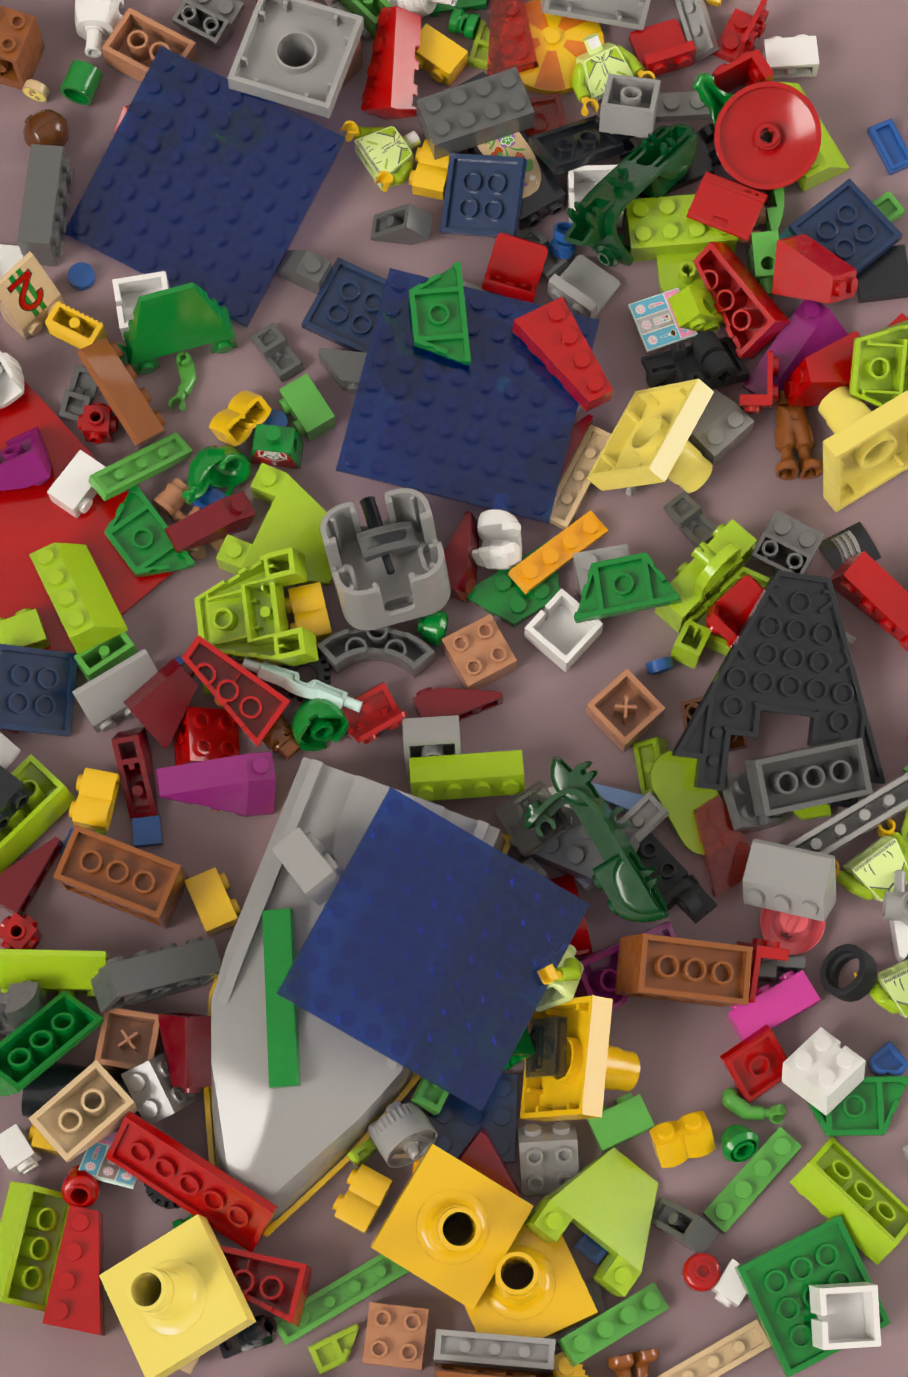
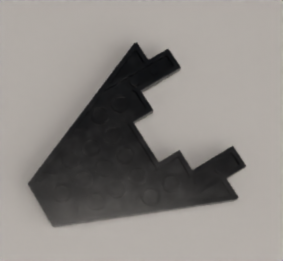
M776 570L771 575L672 751V756L697 759L694 787L724 791L731 735L758 738L761 711L810 718L807 746L846 738H862L871 783L885 784L883 770L831 578ZM858 797L827 803V805L849 808L858 803Z

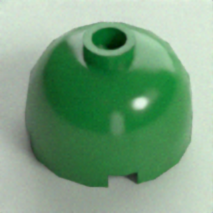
M319 698L305 700L294 712L291 721V728L296 742L302 750L311 752L326 749L325 744L332 740L337 743L347 733L349 727L346 715L342 709H339V707L326 699Z

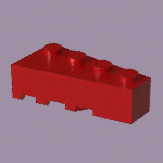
M398 6L381 8V13L377 20L376 37L372 44L371 62L367 69L366 86L362 94L361 111L384 120L416 117V107L412 106L413 97L417 96L418 85L414 84V73L419 70V61L415 57V51L420 48L421 16Z
M710 242L693 262L707 291L711 292L717 313L721 314L727 326L725 328L729 338L733 339L737 347L735 351L739 359L755 358L790 321L726 242Z
M563 297L514 319L512 332L528 346L527 348L546 365V369L552 375L558 378L563 387L586 412L611 401L614 390Z
M865 551L847 558L830 577L833 588L877 623L884 631L898 640L900 646L908 651V592Z
M199 635L182 656V659L254 744L259 747L291 701Z
M69 1206L43 1324L105 1336L103 1283L99 1277L100 1274L104 1273L103 1213L100 1211Z
M220 1245L246 1301L299 1327L313 1269L304 1263Z

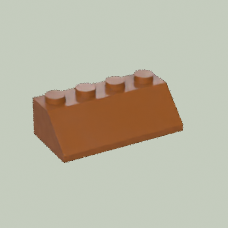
M103 338L76 352L138 449L166 432L163 428L167 424L159 410L153 412L148 403L152 399L144 387L140 389L137 387L134 379L138 377L130 364L123 365L119 358L123 353L115 340L110 343L107 338Z

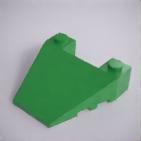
M193 282L139 296L133 310L134 319L129 320V331L124 332L123 335L132 369L136 374L141 375L150 374L155 369L160 368L158 357L206 344L210 345L212 354L228 353L233 348L238 347L227 307L224 305L220 307L215 298H208L207 292Z

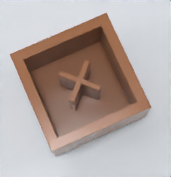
M491 614L442 639V649L464 689L479 690L517 670V660Z
M626 669L586 705L585 714L624 753L664 717L666 708Z
M120 1008L103 1013L104 1023L101 1024L94 1061L97 1060L104 1069L126 1072L159 1055L162 1035L158 1014Z
M370 1302L362 1363L422 1370L429 1309Z

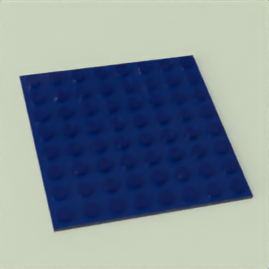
M160 46L75 209L64 234L142 274L166 271L170 288L191 282L195 283L207 292L208 298H215L220 307L223 305L227 307L230 319L248 327L346 138L273 101L229 89L227 78Z
M390 268L336 471L414 489L419 492L491 510H503L515 516L549 524L579 403L568 393L558 378L546 369V365L536 355L534 356L527 348L528 346L512 332L514 319L542 305L463 286L471 365H465L414 346L409 290L418 284L426 283L429 278ZM572 313L592 350L600 320Z
M390 787L276 994L474 1108L483 1111L548 984L544 985L537 971L552 963L555 969L558 967L590 904Z

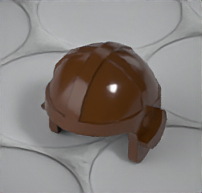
M41 110L34 115H29L25 120L23 134L26 144L30 147L31 144L64 147L69 139L66 119L54 110Z

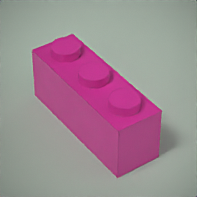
M794 970L785 973L778 978L780 983L772 988L769 984L759 988L756 991L754 1003L730 1007L732 1011L728 1012L726 1017L741 1041L766 1024L773 1030L818 1004L821 999L803 970L796 974Z

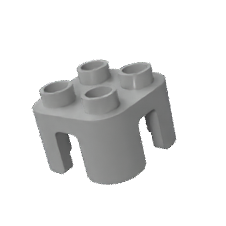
M398 488L384 494L388 519L383 521V525L411 521L420 545L419 548L394 556L392 553L389 554L395 570L392 575L387 574L382 557L368 562L364 560L356 534L369 530L368 526H360L353 502L333 507L325 514L321 521L320 531L341 609L346 621L357 629L376 630L427 616L442 609L450 598L451 587L441 541L438 542L429 502L417 490Z

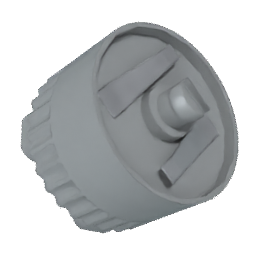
M396 1101L388 1105L385 1109L386 1114H383L381 1118L368 1126L370 1138L387 1165L391 1168L404 1167L424 1156L430 1144L436 1143L438 1137L436 1130L420 1106L413 1102L401 1104L400 1101Z

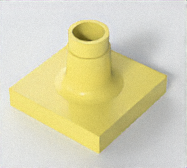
M700 379L635 391L587 479L601 491L662 483L667 478L674 484L679 485L687 493L698 490L710 477L713 465L688 438L714 391Z
M847 386L833 390L821 401L818 411L834 433V435L823 441V497L832 509L838 512L908 469V390L874 411H871L861 399L850 395L849 387Z
M198 1214L99 1275L145 1377H167L256 1322L207 1218Z

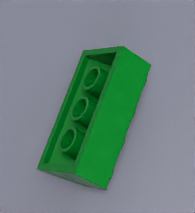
M65 990L62 991L0 1042V1095L5 1097L19 1093L104 1023V1018Z

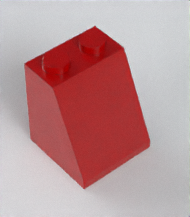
M806 234L779 239L776 244L772 294L831 304L854 297L858 287L857 270Z
M852 332L807 356L784 382V394L788 398L789 407L819 406L821 401L833 390L842 386L850 388L854 338L860 337L859 332Z

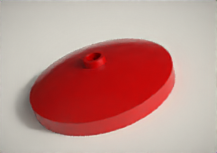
M772 81L751 84L736 92L720 111L714 132L717 156L726 172L740 184L763 191L782 189L800 180L816 161L822 139L820 119L810 100L796 88ZM765 134L773 135L772 142L767 143V141L763 140Z

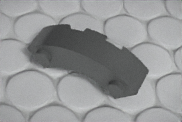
M389 626L376 630L345 629L329 636L317 645L318 654L325 658L326 663L336 674L356 663L383 661L404 669L416 678L435 661V651L425 642L408 632L404 633L391 629Z

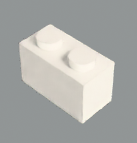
M800 34L795 37L782 38L780 36H773L769 39H764L761 53L774 72L773 79L817 76L819 56L816 36Z
M80 450L47 491L51 501L75 518H78L81 513L84 514L89 510L93 503L92 499L97 494L96 490L88 482L90 475L106 467Z
M15 1124L0 1134V1155L9 1170L18 1175L21 1173L27 1175L39 1167L38 1162L44 1158L38 1150L31 1146L32 1141L28 1140L29 1134L26 1129Z

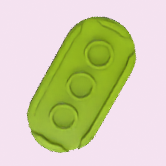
M672 751L663 753L652 765L649 785L655 798L670 813L667 819L681 844L687 850L698 855L708 856L722 851L732 838L733 826L728 809L717 790L694 787L697 759L672 756Z

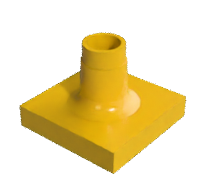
M592 995L573 998L569 1002L540 1012L531 1007L528 1033L530 1034L533 1028L537 1035V1027L544 1026L542 1068L536 1069L535 1054L525 1059L520 1119L550 1122L602 1118L604 1090L628 1092L635 1087L640 1074V1061L637 1054L609 1045L613 999ZM542 1029L539 1030L540 1048L542 1044ZM532 1032L531 1038L537 1053V1041ZM555 1039L554 1052L551 1050L550 1044H547V1048L549 1049V1051L547 1052V1041L550 1040L552 1044V1040ZM538 1048V1066H541L540 1052Z
M430 1144L370 1247L473 1310L496 1272L499 1261L506 1255L534 1206L436 1145ZM455 1212L466 1213L472 1224L468 1239L460 1245L450 1244L443 1234L444 1221Z
M524 1224L506 1255L499 1261L496 1272L475 1308L472 1310L464 1305L473 1327L478 1333L548 1339L598 1316L595 1304L563 1236L561 1235L557 1242H545ZM517 1264L529 1266L534 1271L531 1283L520 1290L507 1287L501 1279L503 1272L507 1268Z

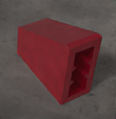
M175 658L124 701L128 709L164 749L169 746L198 687V684L192 679L195 675L186 662L180 665Z
M186 1012L158 1014L172 1086L183 1088V1093L201 1092V1087H212L211 1016Z
M481 1126L457 1159L520 1197V1190L488 1131Z

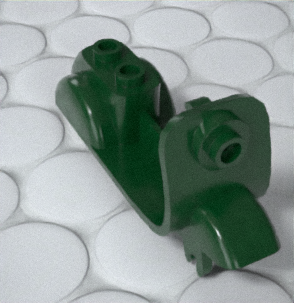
M682 123L672 126L663 125L657 128L653 134L648 133V138H643L642 143L598 182L580 203L574 202L576 210L568 207L567 214L573 221V225L565 235L564 240L579 246L591 247L598 254L599 261L605 266L616 267L619 263L631 266L634 258L628 252L630 248L621 242L625 239V236L617 234L616 225L618 218L628 204L641 192L645 196L653 198L662 197L689 171L695 159L698 143L697 134L692 131V126Z
M553 756L550 772L551 780L557 793L549 797L544 803L539 799L525 808L528 813L523 815L527 821L524 827L527 830L535 827L537 835L543 837L546 834L542 829V824L548 822L553 830L558 828V823L552 816L562 806L569 804L576 812L605 861L593 868L595 875L592 876V879L600 891L604 890L610 899L607 901V904L615 916L620 915L623 919L642 923L655 922L669 916L666 908L667 904L656 887L662 876H655L653 879L650 877V874L657 868L644 867L622 830L627 828L631 821L619 823L616 820V815L623 811V808L618 807L611 811L591 783L597 776L598 771L587 772L586 769L593 762L585 761L572 769L561 757Z

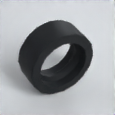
M844 944L837 946L829 952L823 961L820 970L821 983L826 991L842 1001L854 1002L861 1000L869 994L875 985L877 964L870 954L856 945ZM857 958L859 960V971L856 978L848 986L840 988L838 978L841 969L850 960Z

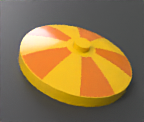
M541 0L530 1L518 8L504 25L500 41L503 65L506 70L517 67L525 89L531 92L548 96L571 93L574 91L571 83L574 67L577 65L576 58L587 52L583 39L597 33L601 44H604L601 27L597 22L542 13Z

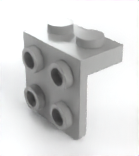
M578 255L560 277L554 273L550 278L547 294L553 300L563 297L569 310L574 315L591 324L619 289L620 281L585 256Z
M165 1052L121 1074L142 1119L151 1125L196 1101L195 1093H183V1088L172 1086Z
M557 1122L547 1126L528 1124L524 1127H517L521 1189L524 1195L551 1194L562 1186L561 1184L579 1173L578 1141L575 1124Z

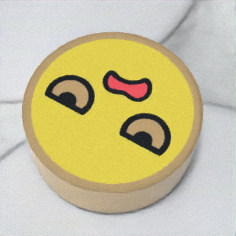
M33 79L26 80L22 88L23 93L27 97L38 102H45L50 93L49 88L45 84Z

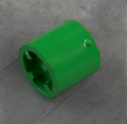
M74 60L60 87V92L68 100L79 105L88 106L96 94L103 74L97 67L88 62Z

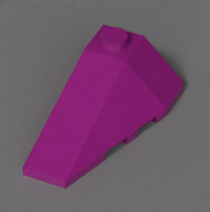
M804 299L790 317V322L781 330L752 371L748 381H745L743 388L752 394H767L768 351H773V357H779L778 376H773V384H778V391L784 389L786 379L807 356L847 336L848 333L829 308L820 302Z
M38 427L13 437L6 442L8 447L0 451V491L27 488L32 485L38 486L50 478L52 465Z
M272 752L242 754L155 770L159 798L190 805L211 807L212 810L229 811L243 817L272 815L274 813L276 777Z
M670 921L638 933L676 937ZM619 942L577 959L583 964L584 970L574 994L576 998L594 995L613 999L612 1011L622 1007L628 1001L627 998L629 996L615 995Z

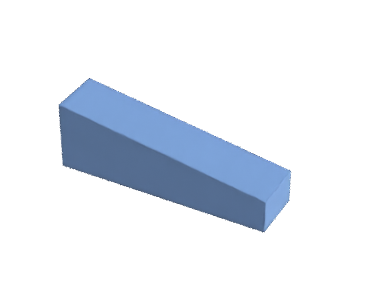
M592 783L607 805L614 808L622 807L626 813L645 796Z

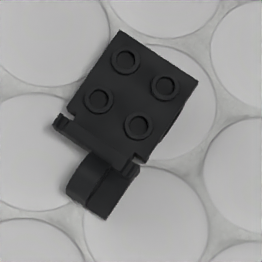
M711 330L697 334L690 346H685L684 342H679L678 349L675 344H671L669 351L641 357L649 388L700 379L712 390L748 381L749 371L742 359H739L730 338L727 336L718 339L716 333Z
M652 833L640 842L636 853L645 868H657L650 874L652 879L655 876H662L656 887L664 898L668 911L677 904L696 924L717 907L716 902L703 890L692 873L689 875L688 871Z

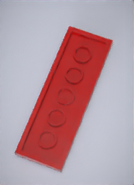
M131 1111L124 1117L105 1157L192 1215L196 1216L198 1214L206 1217L212 1228L249 1252H253L277 1209L276 1205Z

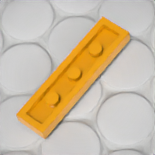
M590 510L513 567L508 575L526 595L573 559V553L585 551L605 536L608 529Z

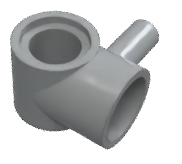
M896 870L894 872V892L885 891L882 916L883 920L901 921L908 925V909L906 907V904H908V891L905 893L906 872L904 870Z

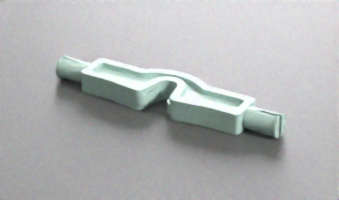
M246 657L242 666L249 671L257 673L258 678L279 685L295 695L308 699H326L339 707V709L346 707L358 713L362 708L363 701L347 696V692L319 680L313 679L308 683L299 680L298 672L266 661L259 663Z

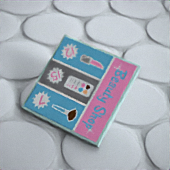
M679 288L628 304L647 353L697 335L696 331L678 326L668 298L680 291Z
M112 1132L86 1150L78 1169L79 1171L85 1170L99 1181L134 1189L137 1178L105 1158L117 1132Z

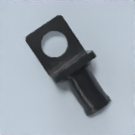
M265 1315L254 1317L255 1323L231 1337L232 1349L228 1348L226 1341L219 1344L223 1358L227 1359L244 1351L271 1344L273 1342L271 1335L277 1331L275 1320L270 1316L265 1317Z

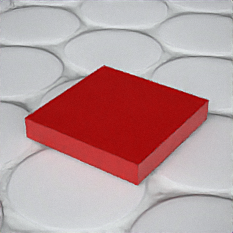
M767 1024L719 1056L743 1100L747 1103H750L782 1081L783 1062L787 1059L776 1036Z

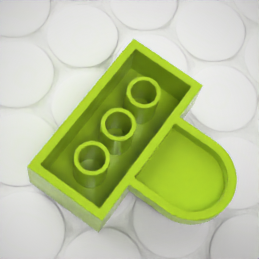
M696 194L634 199L624 210L627 244L630 248L628 252L634 258V262L656 260L661 293L675 288H679L681 291L687 286L706 289L693 260L710 242H726L735 253L738 241L736 236L686 217Z
M733 519L727 525L724 523L720 524L712 534L714 538L708 544L701 542L699 547H696L691 554L695 558L690 563L685 561L675 572L677 577L670 585L679 594L682 603L655 608L654 612L678 634L684 623L702 608V605L707 600H710L752 558L751 554L755 549L757 540Z

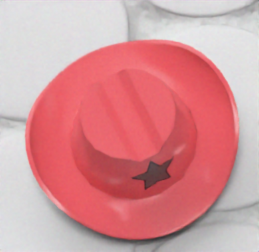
M762 908L760 928L764 939L780 942V948L790 950L789 955H798L812 949L820 941L824 934L825 921Z

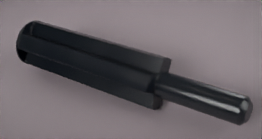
M369 496L360 500L359 503L361 504L368 528L373 529L384 526L375 497ZM390 555L382 556L387 574H394L395 570Z

